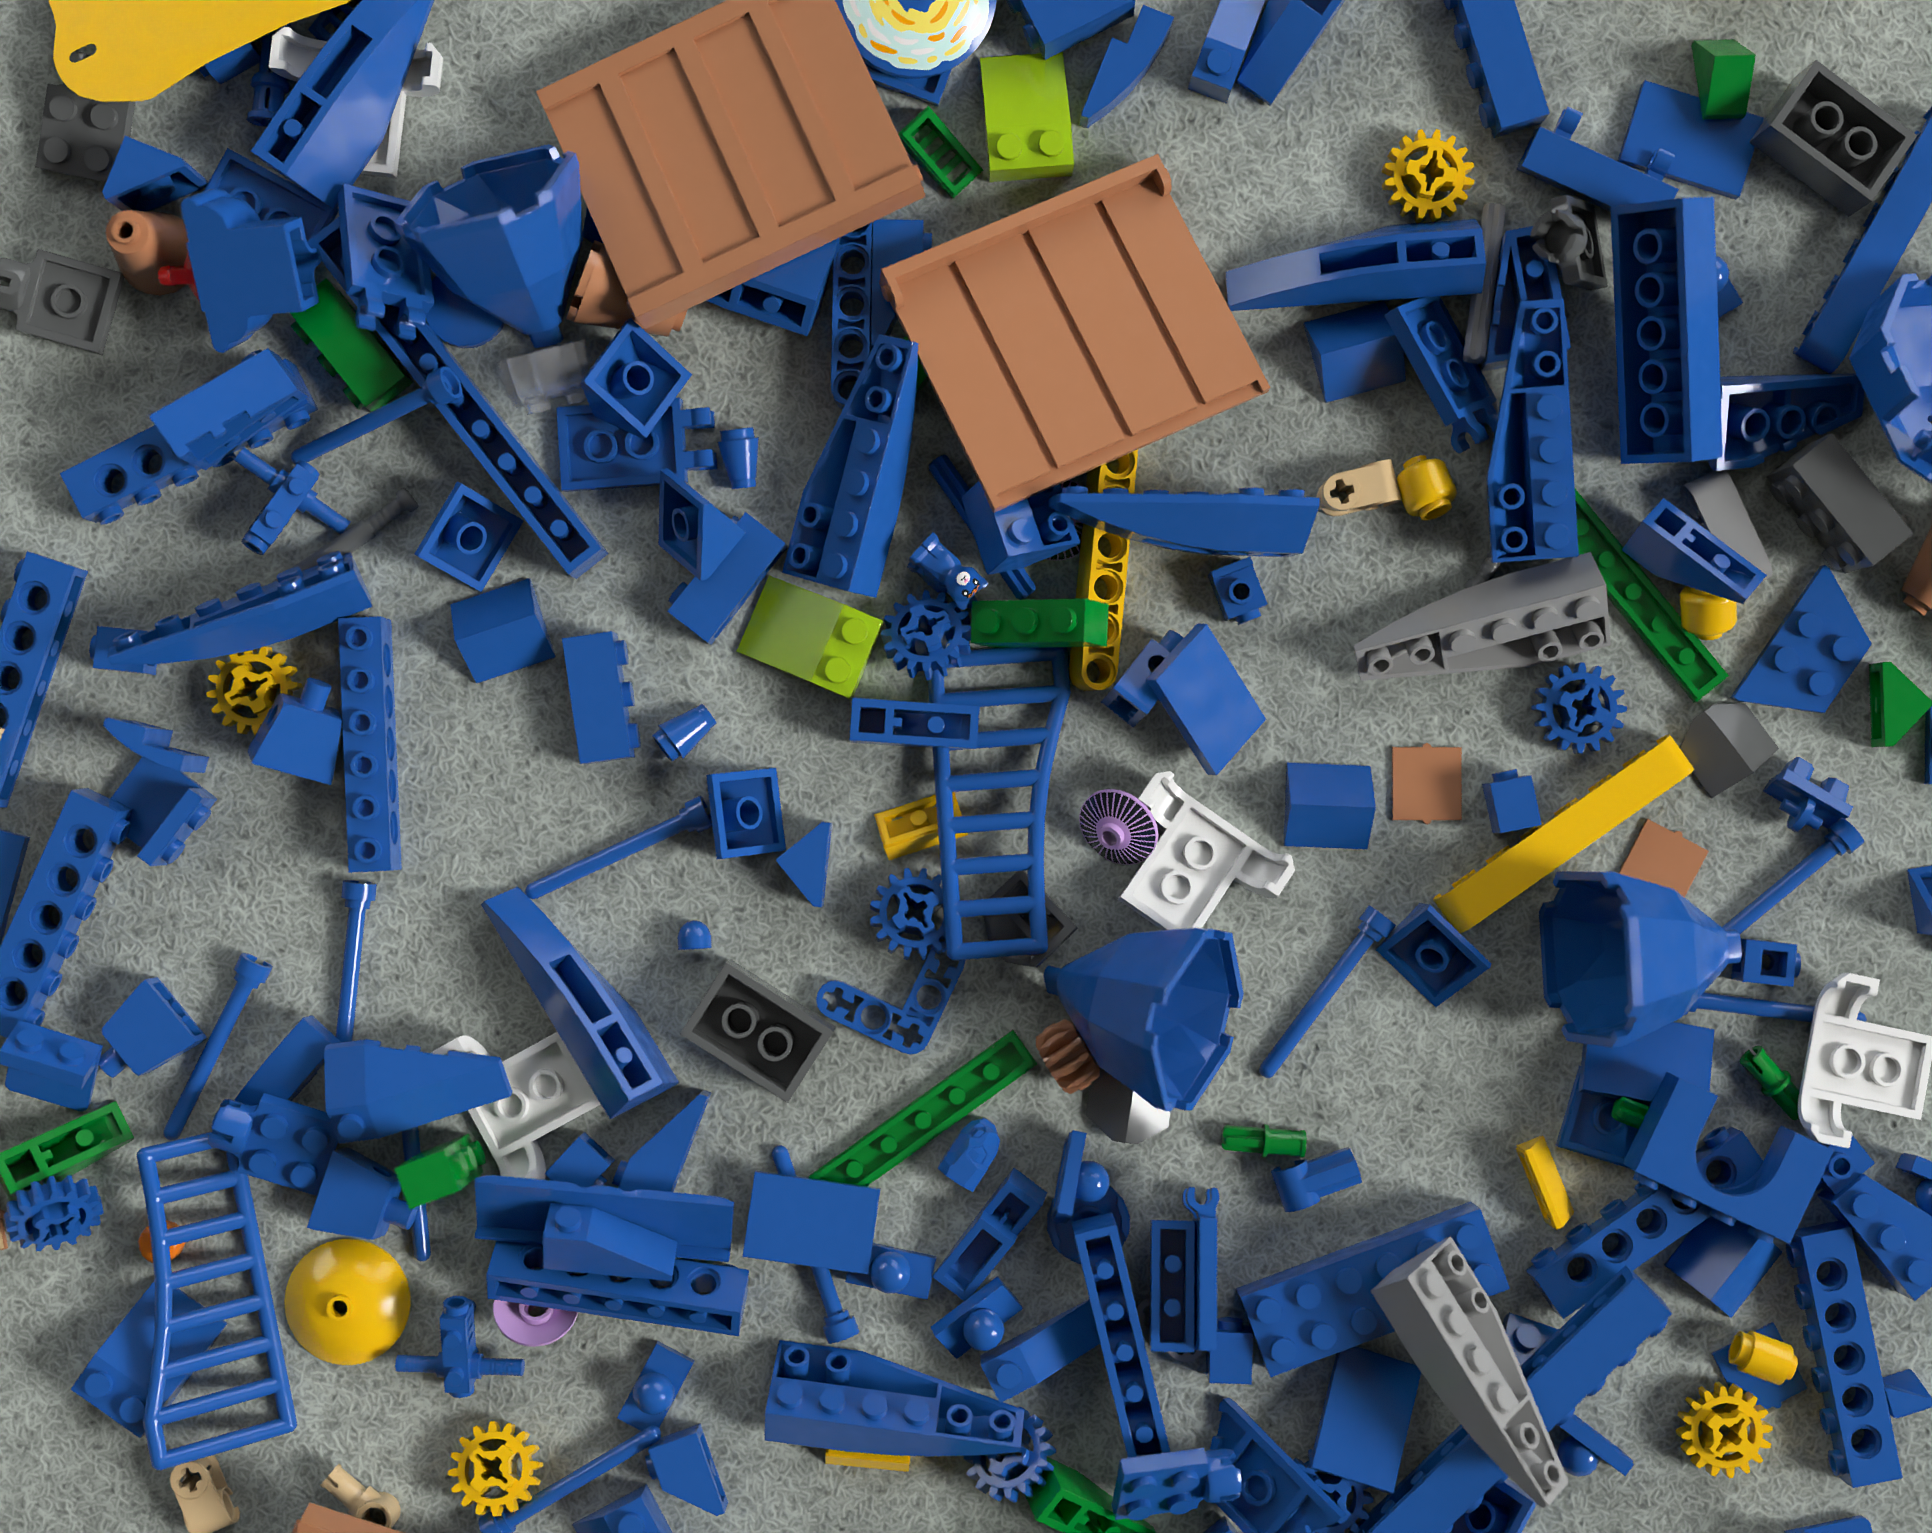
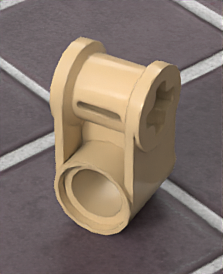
M1391 459L1369 463L1357 469L1334 474L1322 484L1316 495L1317 498H1320V510L1332 517L1362 510L1378 509L1380 504L1386 507L1402 501ZM1336 487L1339 492L1345 491L1347 497L1342 502L1339 498H1332L1330 495Z
M214 1455L178 1465L173 1469L170 1476V1484L183 1512L184 1522L189 1533H212L239 1521L238 1506L234 1508L229 1496L233 1492L228 1487L219 1462ZM189 1470H190L191 1473H197V1472H199V1474L201 1475V1478H200L198 1475H193V1476H191V1475L189 1474Z

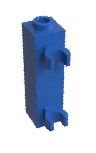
M1568 106L1566 109H1563L1553 132L1541 126L1534 130L1516 168L1525 174L1611 212L1610 207L1674 199L1679 190L1662 182L1675 157L1674 154L1661 148L1658 151L1655 150L1645 173H1642L1570 140L1583 113Z

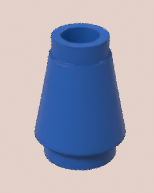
M753 427L720 431L721 441L717 443L729 481H731V489L755 487L759 437H754Z
M700 704L698 707L658 725L660 730L654 733L652 737L667 758L673 762L678 757L684 759L711 730L710 728L717 723L707 708Z

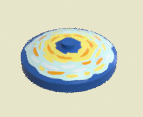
M997 0L835 1L864 63L884 74L894 77L921 79L937 76L951 70L967 59L978 48L992 23Z

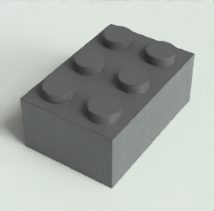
M1815 60L1793 78L1750 140V143L1849 217L1874 200L1917 135L1819 61Z
M1833 433L1803 446L1766 476L1772 483L1769 487L1771 494L1782 505H1790L1798 515L1796 524L1799 529L1809 538L1816 537L1825 549L1822 552L1825 561L1837 571L1842 570L1844 573H1849L1874 566L1914 534Z
M730 959L722 967L680 1035L788 1103L836 1026Z

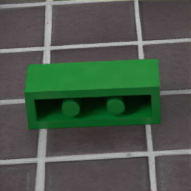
M325 278L316 285L319 303L302 312L290 313L296 320L291 324L292 329L306 345L313 341L321 351V354L316 357L317 360L332 377L337 374L341 376L348 385L343 389V392L357 409L360 410L365 406V408L372 412L389 403L414 383L372 330L356 326V310L329 279Z
M1085 598L972 601L971 643L994 648L1107 647L1109 604Z
M468 1133L423 1150L394 1169L408 1207L413 1209L460 1191L476 1177L484 1173L481 1166L486 1164V1158L479 1141L472 1142Z

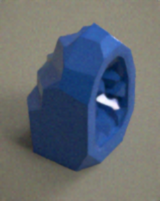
M986 1118L973 1120L963 1127L939 1162L937 1169L960 1186L973 1192L999 1150L1000 1139L994 1123Z

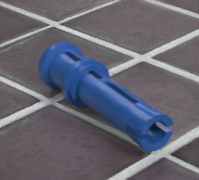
M290 23L287 24V25H285V26H283V27H289V28H290ZM275 30L262 36L259 72L254 74L250 84L254 88L252 110L247 112L246 120L251 124L263 127L269 125L283 104L284 94L288 93L290 88L287 78L274 72L270 73V51L272 36L275 34ZM268 96H270V99H269V107L266 108V107H267V98H268Z

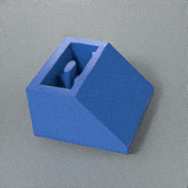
M979 481L961 497L987 575L1025 568L1080 544L1072 518L1048 507V498L1062 493L1060 484L993 513Z

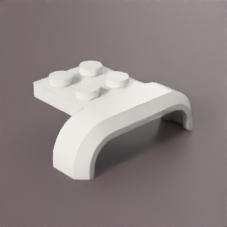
M283 27L272 36L269 68L284 78L298 82L328 41L308 38L294 32L289 27ZM426 43L423 50H416L383 141L361 174L397 178L406 96L427 97L440 92L443 57L432 43Z
M1171 771L1154 774L1138 799L1150 810L1157 827L1163 833L1159 837L1154 851L1142 862L1119 896V901L1163 931L1202 928L1233 881L1267 898L1279 896L1295 871L1290 854H1278L1268 850L1185 793L1174 782V774Z
M1842 973L1826 984L1819 994L1814 1009L1798 1097L1800 1122L1813 1141L1850 1148L1852 1132L1846 1130L1842 1124L1841 1104L1921 1120L1932 1061V1036L1857 1020L1863 1002L1868 997L1877 995L1879 979Z
M558 1032L502 1062L513 1091L511 1097L468 1110L494 1157L501 1176L545 1180V1161L536 1139L601 1105ZM466 1035L460 1036L431 1052L433 1054L445 1055L448 1051H458L490 1056L478 1041Z

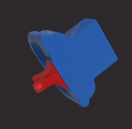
M209 189L185 198L181 202V210L189 241L186 243L188 249L184 266L174 267L168 265L160 267L158 279L161 285L164 286L188 284L198 299L202 312L205 311L212 345L217 352L224 353L247 341L256 331L260 330L270 321L273 314L302 312L319 303L314 274L316 267L321 263V254L318 248L309 247L302 217L261 221L255 210L247 202L232 197L222 189Z

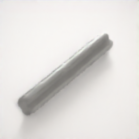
M1487 203L1483 206L1481 227L1484 239L1486 269L1482 293L1471 294L1463 360L1467 363L1482 364L1485 362L1506 211L1505 206L1498 203Z

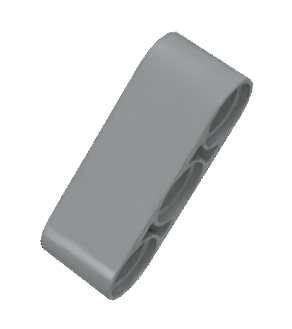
M1714 470L1681 485V496L1687 497L1692 508L1688 510L1691 518L1764 572L1767 576L1763 581L1770 579L1773 573L1770 561L1730 475L1725 470Z

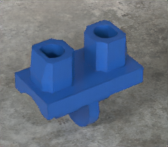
M1796 757L1789 761L1778 775L1768 781L1763 792L1782 802L1779 809L1790 815L1787 827L1794 832H1798L1806 824L1817 830L1821 825L1829 828L1840 818H1848L1853 808L1852 805L1846 803L1849 785L1837 778L1830 777L1822 781L1820 787L1809 781L1814 771L1813 765L1801 757Z

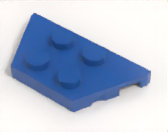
M1826 565L1818 568L1730 698L1732 700L1814 713H1825L1872 643L1833 573Z
M1224 1398L1220 1402L1218 1411L1222 1412L1218 1433L1212 1437L1210 1450L1221 1448L1233 1450L1236 1458H1231L1232 1465L1241 1471L1242 1490L1239 1498L1216 1504L1243 1533H1311L1346 1518L1347 1514L1234 1400Z

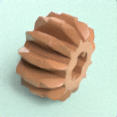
M1064 1019L1058 1023H1053L1036 1036V1048L1046 1067L1063 1091L1069 1094L1079 1089L1081 1091L1099 1077L1100 1066L1071 1021Z

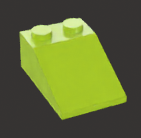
M1063 51L1044 60L1041 53L980 58L989 182L1072 176L1074 155Z
M769 575L736 652L852 701L884 626V622L843 603Z

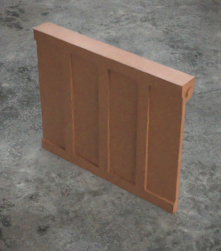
M726 0L536 91L563 153L571 151L575 152L580 169L581 194L627 295L626 305L631 315L636 317L644 329L926 197L921 184L923 180L917 164L913 165L835 0Z
M1158 154L881 269L879 284L883 296L887 302L890 301L908 340L918 343V360L985 492L984 495L993 513L1263 395L1271 388L1170 195L1172 189L1170 174L1164 167Z

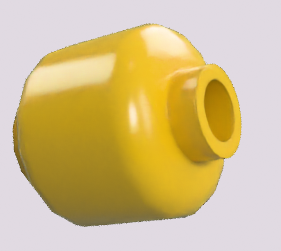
M1419 455L1406 461L1403 464L1404 470L1396 478L1406 512L1411 516L1420 517L1421 520L1427 521L1438 518L1451 510V503L1456 498L1457 490L1445 462L1437 458L1427 459L1426 455Z
M1685 586L1680 592L1682 627L1689 633L1697 635L1699 639H1718L1736 624L1737 602L1689 586Z

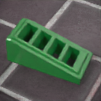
M929 106L918 113L898 132L905 150L952 199L983 171L982 167ZM927 124L932 131L917 143L913 136ZM939 137L944 143L928 156L924 149ZM951 149L955 156L940 169L935 163ZM963 162L967 168L951 182L946 176L959 163Z

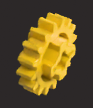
M1423 129L1418 130L1415 134L1414 142L1406 135L1402 137L1399 142L1400 149L1393 147L1387 155L1392 162L1385 163L1381 173L1391 176L1382 184V190H1392L1394 193L1389 199L1388 204L1391 206L1400 202L1403 205L1400 211V216L1402 217L1407 215L1409 211L1415 212L1416 223H1420L1425 214H1429L1432 222H1438L1441 218L1442 210L1447 216L1451 217L1457 210L1455 203L1463 205L1468 199V195L1463 190H1469L1475 181L1465 176L1474 168V163H1463L1462 160L1468 149L1463 147L1456 151L1453 148L1456 137L1452 135L1444 142L1440 140L1441 133L1438 129L1434 131L1431 138H1426ZM1424 151L1420 159L1404 161L1410 155ZM1444 158L1450 163L1451 167L1448 166ZM1430 162V175L1435 179L1426 190V175L1422 172ZM1403 184L1409 186V188L1414 194V197L1407 192ZM1438 191H1451L1444 199L1432 202V198Z
M268 646L261 647L258 653L257 649L244 652V655L242 653L230 654V662L217 660L215 664L221 670L220 674L208 675V680L216 683V689L206 692V695L218 700V704L211 711L214 714H226L222 721V725L226 727H232L237 723V733L247 734L252 726V731L256 735L274 703L277 689L280 688V693L293 696L294 690L303 688L302 683L291 680V676L298 669L295 666L284 667L287 656L277 653L272 657V647ZM261 662L272 670L259 674L251 663ZM234 677L231 690L229 691L231 679ZM250 682L261 684V687L256 690L258 698L247 696V693L252 690ZM248 706L254 714L258 715V718L246 717L237 710Z
M1720 1382L1714 1383V1392L1712 1393L1703 1386L1698 1387L1701 1398L1696 1401L1687 1396L1685 1401L1691 1407L1689 1412L1678 1411L1677 1414L1679 1418L1686 1422L1685 1426L1676 1429L1678 1436L1682 1439H1687L1680 1446L1681 1450L1687 1455H1692L1690 1461L1699 1469L1705 1466V1470L1711 1476L1716 1477L1720 1468L1728 1478L1734 1477L1736 1467H1739L1746 1474L1750 1473L1748 1462L1751 1459L1758 1463L1764 1461L1758 1453L1759 1448L1771 1447V1443L1763 1438V1433L1773 1431V1426L1761 1420L1768 1414L1767 1409L1762 1405H1756L1758 1398L1749 1391L1743 1394V1389L1734 1383L1729 1387L1728 1392L1726 1387ZM1728 1403L1722 1409H1710L1716 1405ZM1700 1421H1702L1703 1434L1699 1437L1698 1428ZM1722 1425H1726L1730 1429L1729 1434L1726 1436L1719 1431ZM1748 1425H1750L1749 1435L1747 1434ZM1727 1452H1735L1731 1455L1723 1456Z
M496 1421L489 1423L488 1432H485L481 1426L473 1427L475 1437L473 1440L467 1437L459 1439L464 1447L463 1452H451L450 1457L458 1461V1468L448 1470V1475L458 1477L459 1482L451 1490L453 1493L464 1492L466 1494L461 1502L463 1507H469L476 1502L475 1514L484 1515L488 1507L491 1506L493 1517L502 1516L503 1505L510 1512L518 1511V1498L524 1501L532 1499L530 1492L527 1490L528 1486L540 1485L541 1481L537 1477L532 1476L533 1470L543 1467V1462L533 1461L532 1455L540 1448L538 1445L526 1446L525 1442L530 1435L527 1431H522L515 1436V1424L507 1423L502 1432L500 1431L499 1423ZM495 1439L507 1441L495 1451H490L483 1445ZM519 1457L522 1460L521 1477L517 1475L516 1461ZM486 1459L502 1461L499 1469L503 1473L502 1476L504 1478L489 1476L492 1468ZM470 1461L474 1463V1478L470 1480L469 1476ZM494 1487H500L509 1493L496 1499L485 1497V1494L489 1493Z

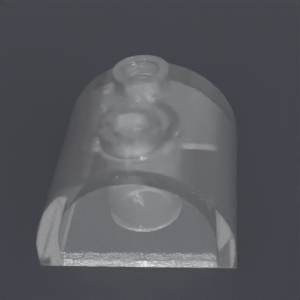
M588 337L508 356L498 361L500 373L512 405L515 408L525 406L527 415L551 409L549 400L565 396L568 405L587 400L580 382L594 364Z

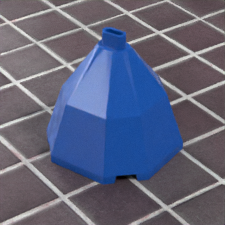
M549 144L473 161L461 167L463 179L445 188H442L438 181H433L423 186L394 222L398 233L451 292L520 333L528 334L534 348L555 345L564 340L559 324L563 321L583 242L579 161L575 152L571 151L563 153V158L560 157L556 147Z
M1558 871L1553 880L1555 888H1559L1554 901L1544 902L1539 910L1544 999L1549 1008H1560L1568 1024H1564L1561 1031L1566 1040L1570 1042L1605 1047H1622L1682 1018L1727 967V964L1739 963L1741 961V938L1737 930H1724V928L1672 888L1616 872Z
M1196 927L1130 933L1064 965L1062 968L1049 965L1044 971L1043 977L1047 992L1059 997L1097 1064L1156 1109L1163 1111H1173V1108L1185 1111L1193 1110L1231 1052L1234 1037L1225 1033L1230 1008L1241 1007L1244 994L1233 934L1231 932Z

